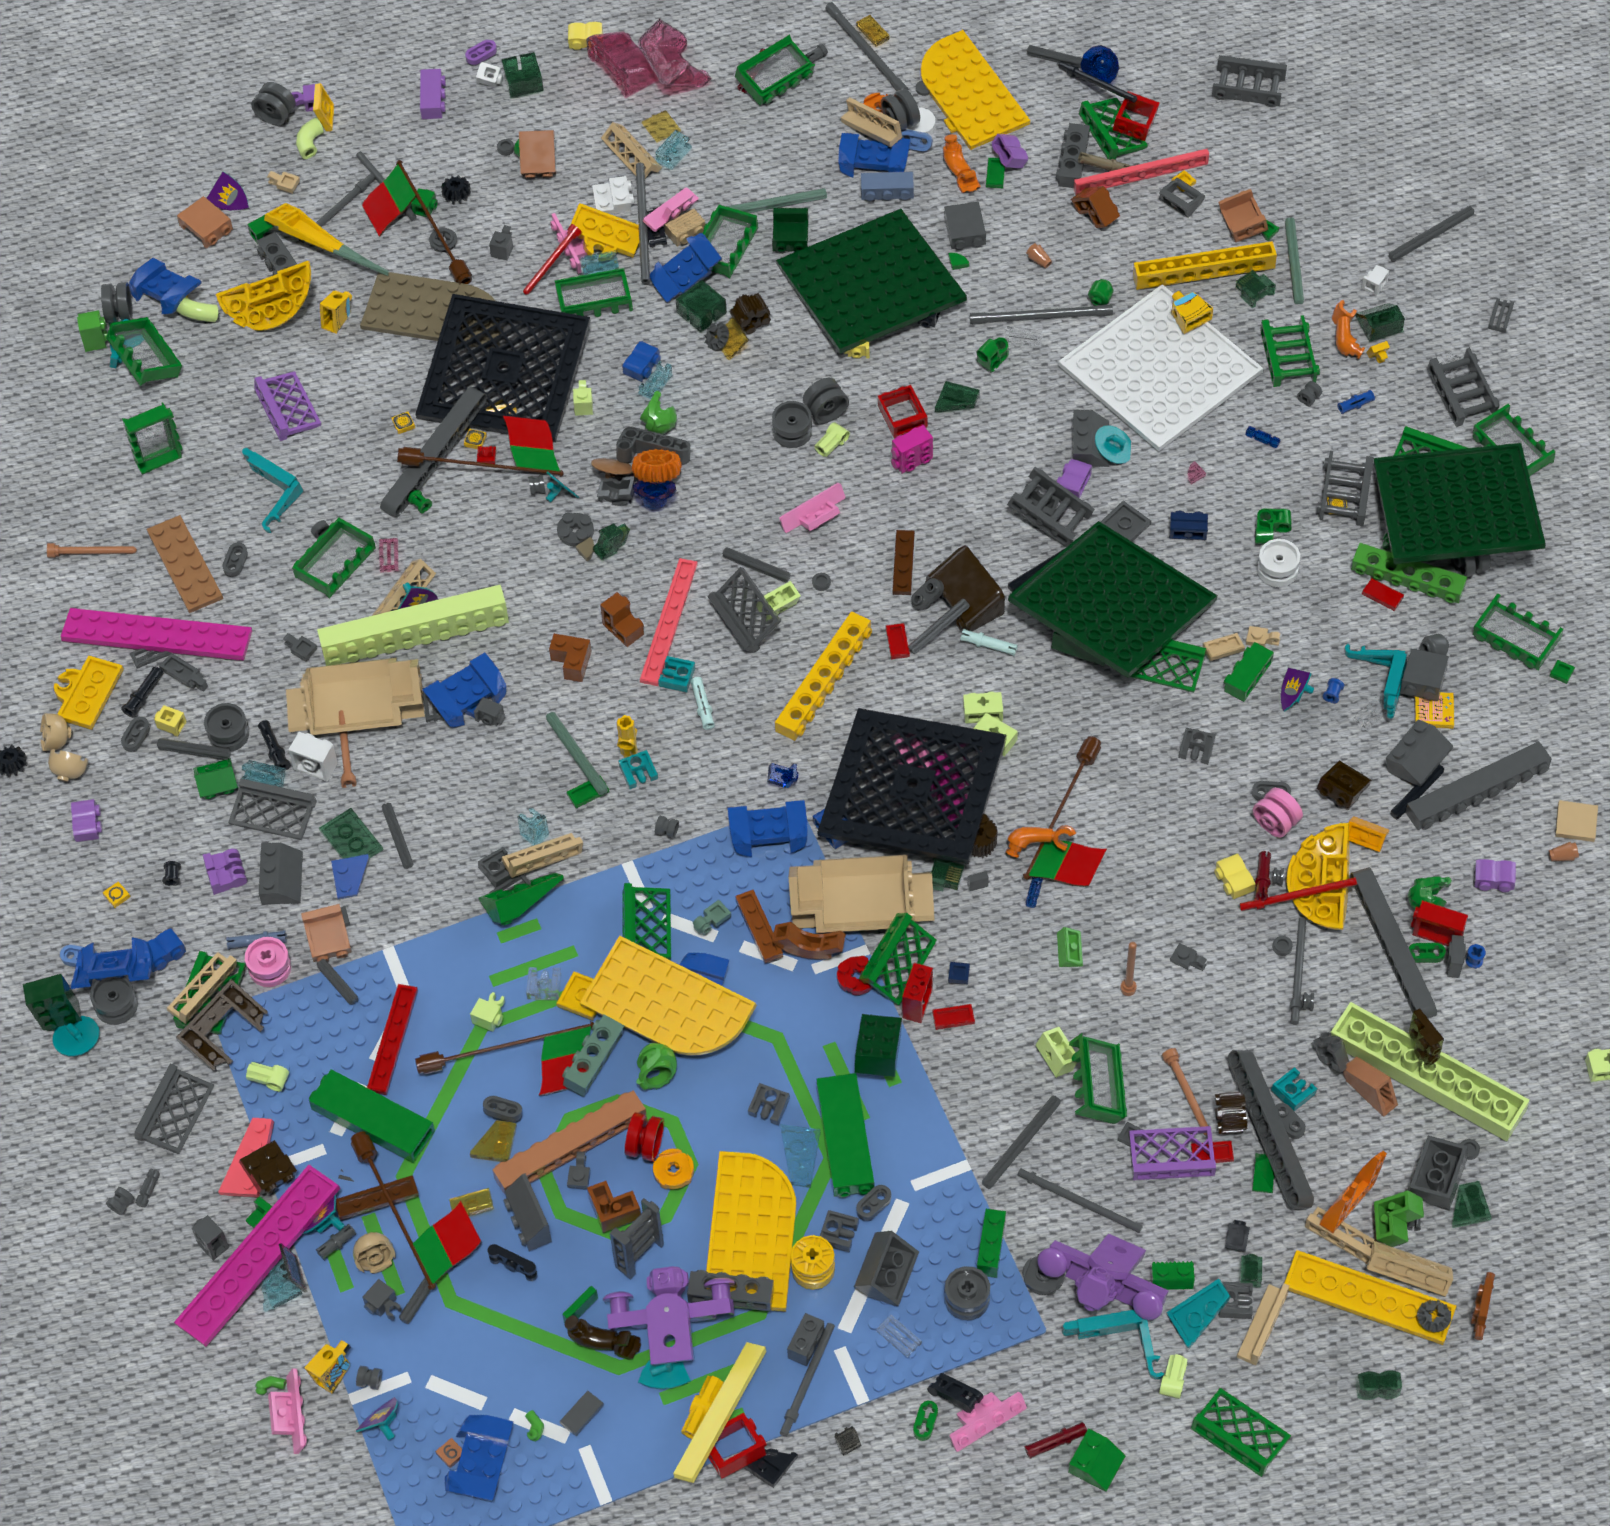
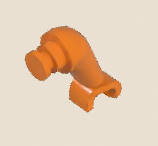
M950 134L945 136L946 143L943 147V158L949 169L957 177L956 181L959 190L962 193L976 191L981 186L977 180L976 172L971 170L964 159L962 146L958 144L957 135Z
M1341 300L1334 308L1332 321L1337 325L1336 346L1338 351L1346 357L1350 354L1351 356L1356 355L1357 359H1359L1365 347H1359L1360 345L1356 343L1357 339L1351 335L1350 322L1357 310L1353 309L1351 313L1347 312L1343 308L1345 302Z
M1062 825L1056 831L1050 828L1021 827L1015 829L1008 836L1007 840L1010 842L1008 845L1010 848L1006 849L1005 852L1010 856L1018 858V852H1021L1023 848H1027L1029 844L1054 841L1060 849L1066 850L1068 844L1062 842L1059 835L1065 833L1071 837L1077 832L1068 825Z

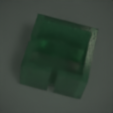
M535 52L520 55L521 70H518L516 56L501 59L510 98L544 91Z
M700 280L676 299V310L687 322L690 320V324L699 332H702L711 325L712 320L717 321L727 313L726 299L703 280Z

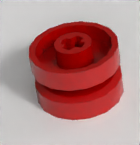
M635 1112L630 1120L626 1135L625 1155L637 1158L641 1153L644 1160L654 1162L659 1153L663 1138L664 1118L652 1116L648 1121L646 1114Z

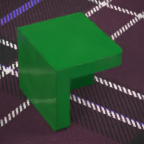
M265 215L247 224L249 234L256 243L257 240L263 238L264 233L274 228L271 223L264 221Z
M260 1196L254 1201L256 1210L246 1219V1222L253 1228L273 1207Z

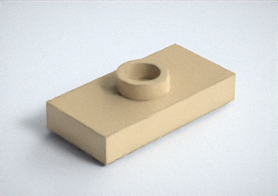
M1238 633L1207 641L1202 645L1203 648H1206V655L1210 661L1245 650V646Z

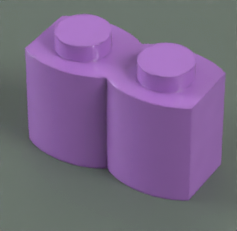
M1008 134L996 135L992 141V147L999 155L1001 163L1005 167L1023 168L1028 161V155L1021 148L1018 138L1015 135Z
M1071 459L1069 463L1064 465L1063 475L1058 477L1057 483L1080 498L1092 474V465Z
M94 799L71 802L72 828L75 841L99 839V833H102L101 821H98V816H101L100 805H96Z
M1489 859L1476 860L1475 888H1479L1482 891L1498 889L1501 892L1514 890L1516 862Z

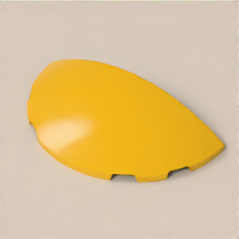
M310 261L277 271L276 275L254 283H244L216 294L219 305L224 313L234 318L233 322L242 327L248 326L256 331L279 327L297 313L307 297L311 282Z
M1349 823L1327 826L1323 832L1315 836L1310 835L1301 843V848L1296 855L1292 856L1287 870V887L1289 892L1349 879ZM1349 887L1293 899L1297 910L1308 920L1325 928L1343 930Z

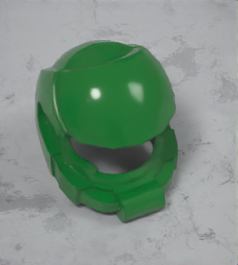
M1427 877L1415 879L1414 886L1408 891V902L1411 908L1415 911L1416 906L1420 907L1422 900L1445 907L1447 902L1433 895L1438 894L1442 888L1450 887L1451 878Z

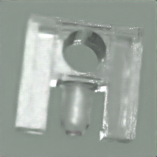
M529 967L526 990L527 999L558 1000L561 968H552L551 980L548 979L549 973L547 970H543L540 979H537V968Z

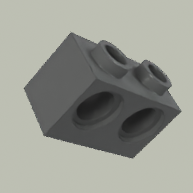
M208 1215L197 1220L191 1228L197 1244L213 1261L229 1248L224 1232Z
M807 1313L804 1314L787 1348L789 1359L805 1366L808 1365L824 1332L823 1320Z

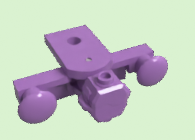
M1109 1233L1091 1255L1055 1240L1050 1245V1248L1044 1249L1038 1256L1037 1261L1040 1270L1049 1277H1060L1067 1269L1065 1277L1076 1281L1078 1300L1089 1311L1100 1310L1110 1301L1117 1299L1132 1306L1139 1317L1145 1320H1154L1161 1315L1169 1290L1131 1274L1143 1259L1146 1252L1145 1249Z
M675 1266L656 1268L651 1270L650 1275L646 1278L647 1289L656 1295L646 1306V1309L629 1311L628 1300L634 1297L628 1292H612L604 1296L602 1300L610 1302L611 1314H607L608 1329L614 1331L616 1328L628 1326L636 1329L648 1328L651 1365L694 1360L690 1322L716 1319L718 1314L729 1313L734 1315L733 1299H731L730 1286L735 1285V1282L729 1278L711 1279L704 1284V1288H711L712 1300L688 1303L681 1298L685 1287L689 1284L688 1273ZM673 1335L675 1337V1344L672 1347H667L665 1340L668 1336Z

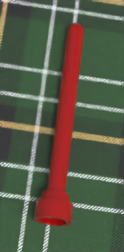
M574 224L569 226L566 233L567 236L524 288L523 293L525 295H528L569 243L573 239L579 238L583 233Z

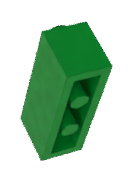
M1256 642L1250 648L1247 647L1243 653L1242 660H1238L1234 665L1232 674L1226 676L1224 692L1244 702L1273 662L1274 652Z
M986 1208L977 1269L981 1270L987 1277L997 1278L1006 1223V1211Z

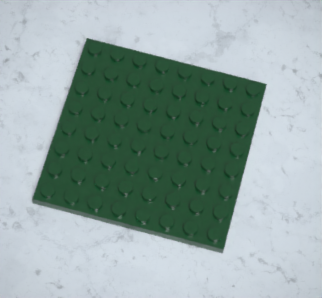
M901 208L776 260V264L840 354L967 301L965 292Z
M1522 443L1374 458V468L1394 564L1546 548Z
M1098 521L1008 596V601L1129 678L1216 602L1218 595Z

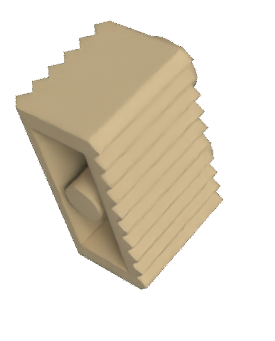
M693 208L664 224L665 234L678 247L688 243L686 238L703 233L705 220Z

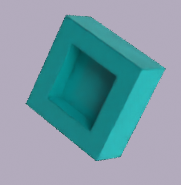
M113 350L109 367L116 369L118 363L122 364L123 361L116 351Z

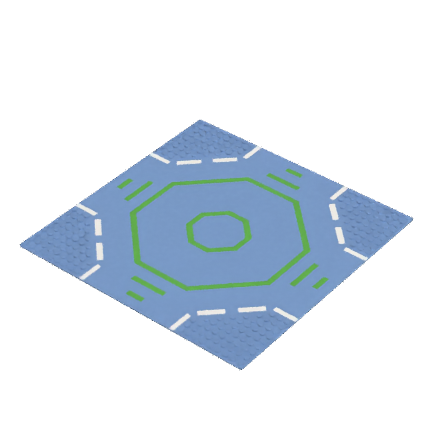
M808 820L806 845L793 853L790 851L789 841L751 845L752 857L738 854L732 843L730 826L551 889L523 914L512 919V922L509 924L501 925L500 923L493 922L488 913H484L336 966L333 969L358 996V1001L353 1005H350L320 972L252 997L268 1011V1015L263 1014L260 1025L264 1026L261 1033L232 1009L229 1011L221 1034H218L224 1053L233 1060L229 1067L249 1122H251L252 1118L272 1119L274 1124L270 1142L276 1141L284 1155L287 1154L297 1170L293 1181L277 1186L278 1188L275 1190L277 1199L279 1200L308 1165H311L339 1185L341 1189L335 1194L337 1199L379 1186V1183L370 1164L359 1162L351 1146V1137L356 1133L311 1110L309 1097L320 1086L322 1077L328 1074L331 1069L367 1088L398 984L418 988L387 1095H380L432 1121L435 1132L413 1163L373 1142L377 1151L373 1163L384 1184L413 1175L419 1196L394 1204L413 1243L430 1226L449 1214L460 1201L481 1243L471 1255L448 1270L435 1283V1289L429 1292L408 1324L400 1320L399 1315L401 1312L397 1309L390 1311L394 1315V1320L389 1319L386 1312L381 1317L376 1313H369L364 1308L365 1304L362 1298L373 1284L380 1279L395 1291L397 1299L394 1302L398 1303L403 1311L425 1277L390 1205L341 1220L344 1227L350 1224L355 1230L356 1235L346 1241L341 1249H336L324 1260L319 1256L316 1249L328 1241L332 1234L335 1235L339 1232L332 1224L322 1233L314 1229L302 1234L294 1243L330 1346L336 1348L341 1340L351 1346V1349L345 1355V1358L350 1363V1367L342 1379L359 1426L375 1410L395 1397L398 1401V1406L395 1410L396 1418L389 1425L395 1435L392 1439L387 1440L378 1426L362 1431L396 1526H552L673 1479V1473L692 1440L682 1434L681 1430L689 1416L690 1406L694 1397L699 1395L707 1376H715L725 1382L746 1342L764 1346L767 1352L729 1420L744 1413L748 1419L751 1418L757 1428L755 1430L758 1435L761 1434L766 1442L781 1437L780 1431L785 1421L784 1416L787 1409L791 1408L811 1362L810 1359L807 1366L789 1359L787 1348L805 1313L823 1320L824 1327H826L827 1323H832L835 1327L799 1408V1416L796 1423L792 1424L789 1433L930 1379L940 1373L948 1372L1043 1335L1046 1332V1327L1004 1238L997 1278L988 1277L990 1282V1304L986 1312L973 1320H961L954 1317L947 1310L945 1304V1281L948 1275L957 1268L963 1266L977 1268L985 1210L990 1208L903 1023L895 1077L856 1073L874 1186H887L891 1190V1201L878 1215L866 1221L860 1219L856 1212L857 1203L865 1195L858 1193L851 1194L848 1197H834L816 1078L854 1073L855 1053L862 1014L898 1018L900 1016L893 1002L875 988L862 995H853L852 992L842 990L837 982L838 965L841 962L855 956H866L868 960L871 958L860 931H842L846 934L843 951L832 953L829 959L804 958L782 950L783 957L764 963L735 900L736 895L754 890L773 933L776 924L793 923L790 905L789 868L793 866L813 865L814 860H825ZM624 883H632V887L670 889V961L679 965L687 953H706L728 959L729 963L722 986L757 1004L743 1031L725 1047L704 1055H682L675 1053L677 1060L676 1073L669 1083L658 1089L643 1090L636 1083L641 1068L637 1065L639 1053L643 1047L655 1042L625 1027L623 1035L584 1097L570 1089L539 1096L542 1084L541 1055L544 1039L446 1061V1066H442L443 1071L426 1075L423 1073L418 1074L415 1058H419V1055L438 1051L439 1055L443 1054L445 1058L590 1024V1021L595 1023L597 1019L600 1020L602 1016L596 1014L594 1019L590 1020L559 1008L556 1003L573 971L594 979L619 935L622 936V891ZM635 893V898L641 903L647 899L644 894ZM657 894L654 898L661 904L666 900V895ZM717 900H720L731 912V917L717 927L711 923L710 926L712 928L706 935L699 934L694 929L693 921L698 916L704 917V910ZM651 901L644 905L650 912L657 907ZM642 909L635 913L641 920L647 916ZM661 910L654 914L660 921L666 917V914ZM651 918L644 922L650 929L657 925ZM642 926L636 929V933L640 937L647 933ZM661 927L654 931L660 938L666 935V931ZM815 927V928H800V929L803 930V931H806V932H809V933H813V934L831 933V932L816 933V927ZM651 935L645 939L650 946L657 942ZM661 944L655 948L658 953L666 954V948ZM856 972L852 977L859 979L861 973ZM879 975L878 979L876 980V983H878L880 986H884L885 984L881 976ZM492 992L496 995L494 1001H499L502 996L505 998V1003L501 1007L503 1020L499 1026H496L493 1032L473 1024L470 1016L478 999L481 998L489 1001V996ZM598 1037L601 1041L606 1040L604 1037ZM593 1052L588 1053L589 1056H592V1057L597 1056V1055H596L595 1053H593ZM255 1062L269 1067L279 1065L289 1071V1075L282 1091H274L265 1084L247 1080L246 1074L249 1064ZM650 1071L647 1074V1077L652 1078L654 1076L659 1075L660 1071ZM759 1083L784 1091L790 1095L779 1125L773 1124L770 1121L774 1113L772 1108L766 1119L761 1118L763 1105H760L756 1117L748 1114V1108ZM634 1090L646 1108L648 1121L652 1116L664 1118L663 1138L657 1158L661 1152L667 1149L682 1150L683 1153L688 1154L693 1160L694 1174L690 1184L679 1189L662 1188L654 1177L653 1161L644 1160L641 1153L637 1158L625 1155L627 1128L586 1152L585 1167H590L591 1170L588 1187L607 1181L613 1198L633 1190L641 1213L643 1212L641 1204L643 1198L648 1202H654L660 1209L664 1246L661 1248L654 1242L635 1261L636 1275L631 1280L620 1272L614 1263L610 1232L612 1230L602 1232L589 1200L587 1189L567 1187L569 1167L576 1166V1158L530 1183L549 1225L552 1242L529 1251L527 1246H522L518 1234L521 1232L518 1227L514 1228L511 1221L513 1214L511 1210H506L503 1202L506 1196L494 1179L492 1169L500 1162L510 1160L516 1153L526 1151L534 1143L542 1142L552 1133L565 1129L568 1124L583 1119L586 1114L599 1110L605 1103L615 1101L621 1094ZM770 1095L766 1100L774 1101L776 1096ZM489 1096H498L517 1102L522 1106V1117L516 1122H508L488 1116L483 1111V1101ZM719 1151L759 1155L777 1165L788 1177L796 1196L793 1246L805 1236H820L828 1210L859 1218L857 1230L843 1225V1228L852 1230L855 1235L853 1238L839 1237L847 1241L849 1239L852 1240L850 1252L833 1248L835 1272L829 1284L820 1289H806L795 1281L790 1267L786 1312L734 1308V1315L729 1313L718 1314L716 1319L690 1322L694 1360L683 1361L691 1380L687 1384L672 1389H656L638 1383L643 1368L650 1360L648 1328L636 1329L628 1326L614 1330L618 1333L620 1331H630L631 1335L640 1337L639 1343H641V1346L633 1359L621 1358L614 1354V1350H597L577 1345L568 1336V1329L564 1325L562 1314L590 1286L597 1290L598 1299L578 1319H584L595 1327L610 1330L608 1329L607 1314H611L610 1302L602 1301L607 1294L618 1291L628 1292L634 1297L628 1300L629 1311L646 1309L649 1302L656 1297L652 1291L647 1289L646 1278L650 1275L651 1270L671 1266L680 1267L688 1273V1279L690 1278L691 1271H706ZM672 1165L668 1171L675 1173L679 1168ZM339 1175L350 1177L354 1182L339 1179L338 1177ZM884 1196L878 1197L880 1200L885 1198ZM336 1208V1212L333 1213V1214L340 1220L339 1215H338V1212H337V1208ZM865 1209L863 1212H864V1213H869L870 1210H869V1209ZM633 1222L617 1227V1229L625 1231ZM830 1227L828 1230L833 1232L836 1231L837 1228ZM892 1230L919 1251L899 1306L867 1297L854 1287L875 1232ZM371 1232L384 1234L390 1239L395 1251V1258L393 1256L391 1260L392 1264L385 1270L377 1273H370V1270L361 1272L356 1267L353 1258L355 1242L364 1234ZM492 1244L499 1245L535 1263L537 1271L536 1280L528 1281L525 1278V1274L516 1270L510 1271L500 1262L498 1264L491 1263L487 1250L488 1247ZM687 1285V1286L685 1287L684 1292H683L682 1295H681V1298H683L684 1300H686V1301L688 1302V1297H687L688 1285ZM673 1335L666 1338L665 1344L667 1347L675 1344V1337ZM360 1365L367 1366L369 1370L374 1368L382 1369V1379L378 1390L371 1389L367 1385L364 1387L356 1386V1377ZM588 1390L601 1400L604 1406L581 1432L575 1436L560 1424V1420ZM531 1410H534L544 1423L542 1436L537 1441H532L527 1437L531 1424L525 1415ZM469 1415H489L514 1421L493 1502L445 1491V1476L448 1471H457L459 1461L449 1468L436 1455L435 1451L450 1438L463 1449L465 1437L459 1438L456 1435L462 1423ZM743 1427L717 1441L714 1446L722 1459L740 1453L755 1444ZM707 1458L703 1467L711 1464L709 1458Z

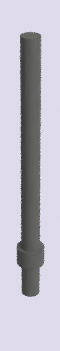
M361 151L356 154L357 158L381 184L385 178ZM409 205L403 213H405L411 221H414L417 218V216L411 210V206Z
M370 173L363 181L360 180L353 190L316 223L322 227L356 195L364 192L367 186L375 179V176Z
M1303 917L1299 918L1293 999L1290 1001V1010L1292 1011L1291 1024L1293 1025L1299 1024V1015L1302 1010L1301 988L1307 921Z
M827 1323L791 1408L787 1409L784 1416L785 1421L780 1431L782 1436L787 1437L792 1424L796 1423L799 1416V1408L834 1330L835 1325L832 1323Z

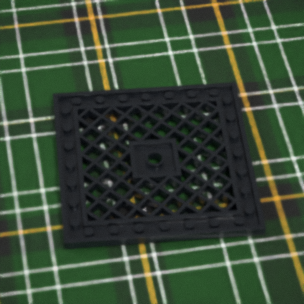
M452 294L415 413L416 418L442 422L454 407V404L463 395L462 393L457 396L455 391L460 388L466 391L467 387L465 385L474 382L476 386L473 388L487 394V402L489 404L479 411L468 427L508 434V429L502 416L527 418L524 416L528 415V419L545 420L552 434V442H556L591 322L590 317ZM474 318L476 323L469 326L467 322ZM491 321L494 326L486 329L484 325ZM509 324L511 329L503 332L501 328ZM481 327L483 332L475 335L473 331ZM526 327L528 332L521 335L519 330ZM498 330L500 335L493 338L490 334ZM543 330L545 335L538 338L536 333ZM470 333L472 338L464 341L462 337ZM515 333L517 338L510 341L508 336ZM561 333L563 337L555 341L553 337ZM487 336L489 341L482 344L479 340ZM532 336L535 340L527 344L525 340ZM504 339L506 344L499 347L497 343ZM550 339L552 344L544 347L542 343ZM476 342L478 347L471 350L469 346ZM521 342L524 346L516 350L514 346ZM539 345L541 350L534 353L531 349ZM465 348L467 353L460 356L458 352ZM556 348L558 353L551 356L549 351ZM482 351L485 356L477 359L475 355ZM527 351L530 354V356L528 357L525 356V352ZM545 354L547 359L540 362L538 357ZM469 358H472L474 360V362L466 365L464 362ZM534 360L536 365L529 368L527 364ZM552 363L554 368L546 371L544 367ZM458 364H461L463 366V368L459 369L458 371H455L453 368ZM501 365H508V368L505 370L499 369ZM478 366L480 371L472 374L470 370ZM541 369L543 374L535 377L533 373ZM467 372L469 377L461 380L459 376ZM530 375L532 380L524 383L522 379ZM481 377L483 382L479 384L477 379ZM456 378L459 383L450 386L448 382ZM547 378L550 383L542 386L540 382ZM518 381H519V383H520L522 386H520V387H518V388H516V389H513V387H517ZM536 384L539 389L531 393L529 388ZM488 385H491L493 387V389L488 392H485L483 389ZM508 387L511 392L503 396L500 391ZM551 389L550 394L548 395L546 391ZM526 391L528 395L520 399L518 394ZM543 393L545 398L538 402L535 397ZM452 394L454 398L446 402L444 397ZM497 394L500 398L492 402L489 397ZM515 397L517 401L509 405L507 400ZM532 399L534 404L527 408L524 403ZM504 403L506 407L498 411L495 406ZM521 406L523 410L516 414L513 409ZM493 408V410H494L495 412L486 411V410ZM539 409L541 413L533 417L531 412Z
M858 708L817 831L818 836L969 864L1007 735ZM881 734L883 739L876 742L874 737ZM897 738L902 740V742L896 745L892 742ZM918 741L921 745L913 749L911 744ZM888 743L890 748L883 751L880 747ZM937 744L939 749L932 752L930 747ZM907 747L908 752L904 754L899 752V750ZM956 748L958 752L950 755L948 751ZM877 750L879 754L873 757L869 755L870 752ZM925 750L927 755L920 758L918 753ZM974 751L976 756L969 759L966 754ZM895 753L897 757L889 760L887 756ZM941 754H944L946 756V758L941 761H938V759L936 758ZM913 756L915 761L908 764L906 759ZM961 757L965 760L960 764L955 762V760ZM881 759L885 761V763L880 766H877V764L875 763ZM930 760L935 763L929 767L924 764ZM902 762V764H899V765H898V768H897V770H896V768H895L894 766L897 765L898 763ZM951 763L953 767L946 771L943 766ZM871 765L874 769L866 773L864 768ZM969 766L972 771L964 774L962 770ZM890 768L892 773L885 776L882 772ZM939 769L941 774L936 776L935 770ZM958 773L960 777L952 780L950 776ZM878 774L880 779L873 782L871 777ZM943 779H946L948 781V783L943 786H940V784L938 783ZM866 780L869 785L861 788L859 783ZM912 782L918 784L916 787L913 788L908 786V784ZM965 782L967 786L960 790L957 785ZM883 784L887 786V788L882 791H879L877 788ZM953 788L955 793L948 796L945 791ZM873 790L875 794L868 798L865 793ZM941 794L943 799L936 802L934 797ZM887 795H889L890 799L888 801H886V799L884 798ZM861 796L864 800L856 804L853 799ZM957 798H960L962 800V802L957 805H954V803L952 802ZM880 799L882 804L874 807L872 803ZM928 801H930L931 805L924 808L923 806H927ZM899 803L901 807L893 811L891 806ZM948 803L950 808L943 812L940 807ZM868 805L871 810L862 813L860 809ZM917 806L920 811L912 814L910 809ZM964 808L963 814H961L959 810ZM887 809L889 813L881 817L879 812ZM936 810L939 814L931 818L928 813ZM856 811L859 816L850 819L848 815ZM905 812L908 817L900 820L898 816ZM955 813L958 818L950 821L947 817ZM875 815L877 820L869 823L867 818ZM924 816L927 820L919 824L916 819ZM894 819L895 824L891 826L886 824L887 821ZM943 819L946 824L938 827L935 823ZM912 822L915 826L907 830L905 825ZM959 824L958 830H956L954 826ZM931 825L934 830L926 834L923 829ZM950 829L952 834L945 837L943 832Z

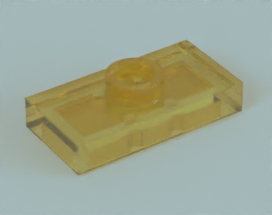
M871 15L856 22L858 29L875 47L890 39V35Z
M489 1188L449 1199L452 1210L461 1201L468 1216L494 1209Z

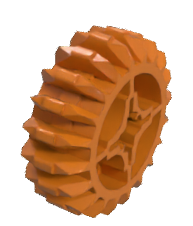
M663 449L642 451V453H638L634 457L632 464L633 474L638 480L650 483L656 482L657 484L677 478L682 468L679 455L674 451L669 452V450Z

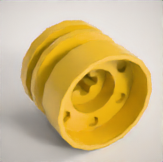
M810 1235L801 1238L792 1247V1274L800 1286L812 1290L820 1289L829 1284L834 1277L835 1256L833 1247L828 1240L821 1236Z

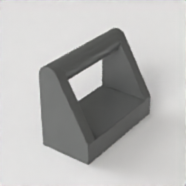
M1179 178L1167 184L1159 192L1163 202L1188 218L1205 199L1204 194ZM1178 186L1194 196L1195 199L1187 203L1172 192Z

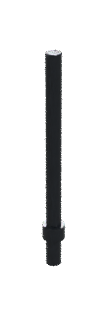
M1060 62L1058 65L1059 68L1067 71L1071 76H1078L1133 103L1137 101V96L1081 71L1073 64L1069 65Z

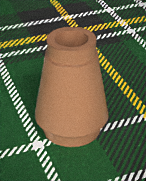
M1034 243L1026 252L1029 259L1045 269L1052 263V260L1041 245Z
M1568 842L1549 850L1551 862L1575 861V858H1579L1576 842Z

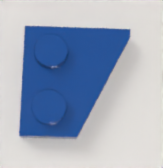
M368 854L331 861L338 899L358 895L360 884L365 874L364 871L367 862H369Z

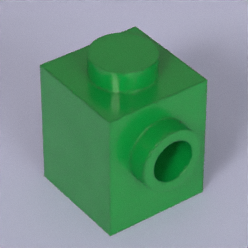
M418 188L417 192L431 215L433 209L436 210L438 205L435 192ZM416 197L411 203L412 211L415 215L427 217Z

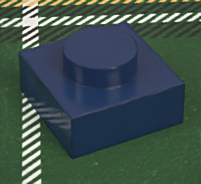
M950 962L948 983L968 985L970 963Z

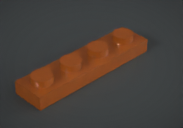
M754 890L736 895L735 900L764 963L783 957L782 950L772 942L774 933Z

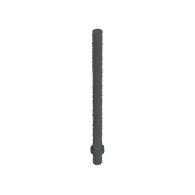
M1022 1168L1018 1171L1017 1175L1028 1180L1027 1182L1030 1184H1037L1138 1233L1143 1228L1142 1225L1037 1176V1173L1033 1171L1030 1173Z

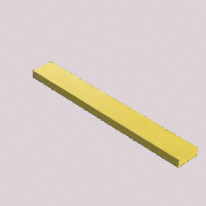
M746 1342L673 1473L674 1478L694 1483L767 1352L764 1346Z

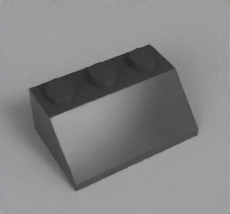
M1073 410V459L1090 464L1092 467H1109V461L1099 453L1095 444L1097 430L1109 425V421L1093 410Z
M1418 719L1386 757L1388 772L1421 787L1453 749V745L1434 725Z
M281 842L261 843L258 894L262 905L301 903L303 851Z
M1428 1135L1410 1185V1190L1423 1198L1428 1204L1450 1210L1468 1159V1146Z
M524 1173L504 1191L506 1199L503 1202L506 1210H511L513 1214L511 1221L514 1228L518 1227L521 1232L518 1236L522 1246L526 1245L528 1250L531 1251L552 1242L547 1220L527 1175Z
M892 1230L875 1232L854 1287L867 1297L899 1306L919 1251Z

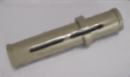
M1080 152L1078 157V163L1108 170V172L1130 167L1129 164L1117 162L1115 159H1105L1084 152Z

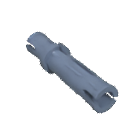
M286 930L270 933L263 931L261 934L226 937V941H228L226 942L227 949L248 947L252 942L262 937H274L283 943H287Z

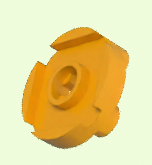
M667 1149L661 1152L653 1163L654 1177L664 1189L682 1188L692 1181L694 1174L693 1160L688 1154L683 1153L682 1150ZM672 1165L679 1168L675 1173L668 1171Z

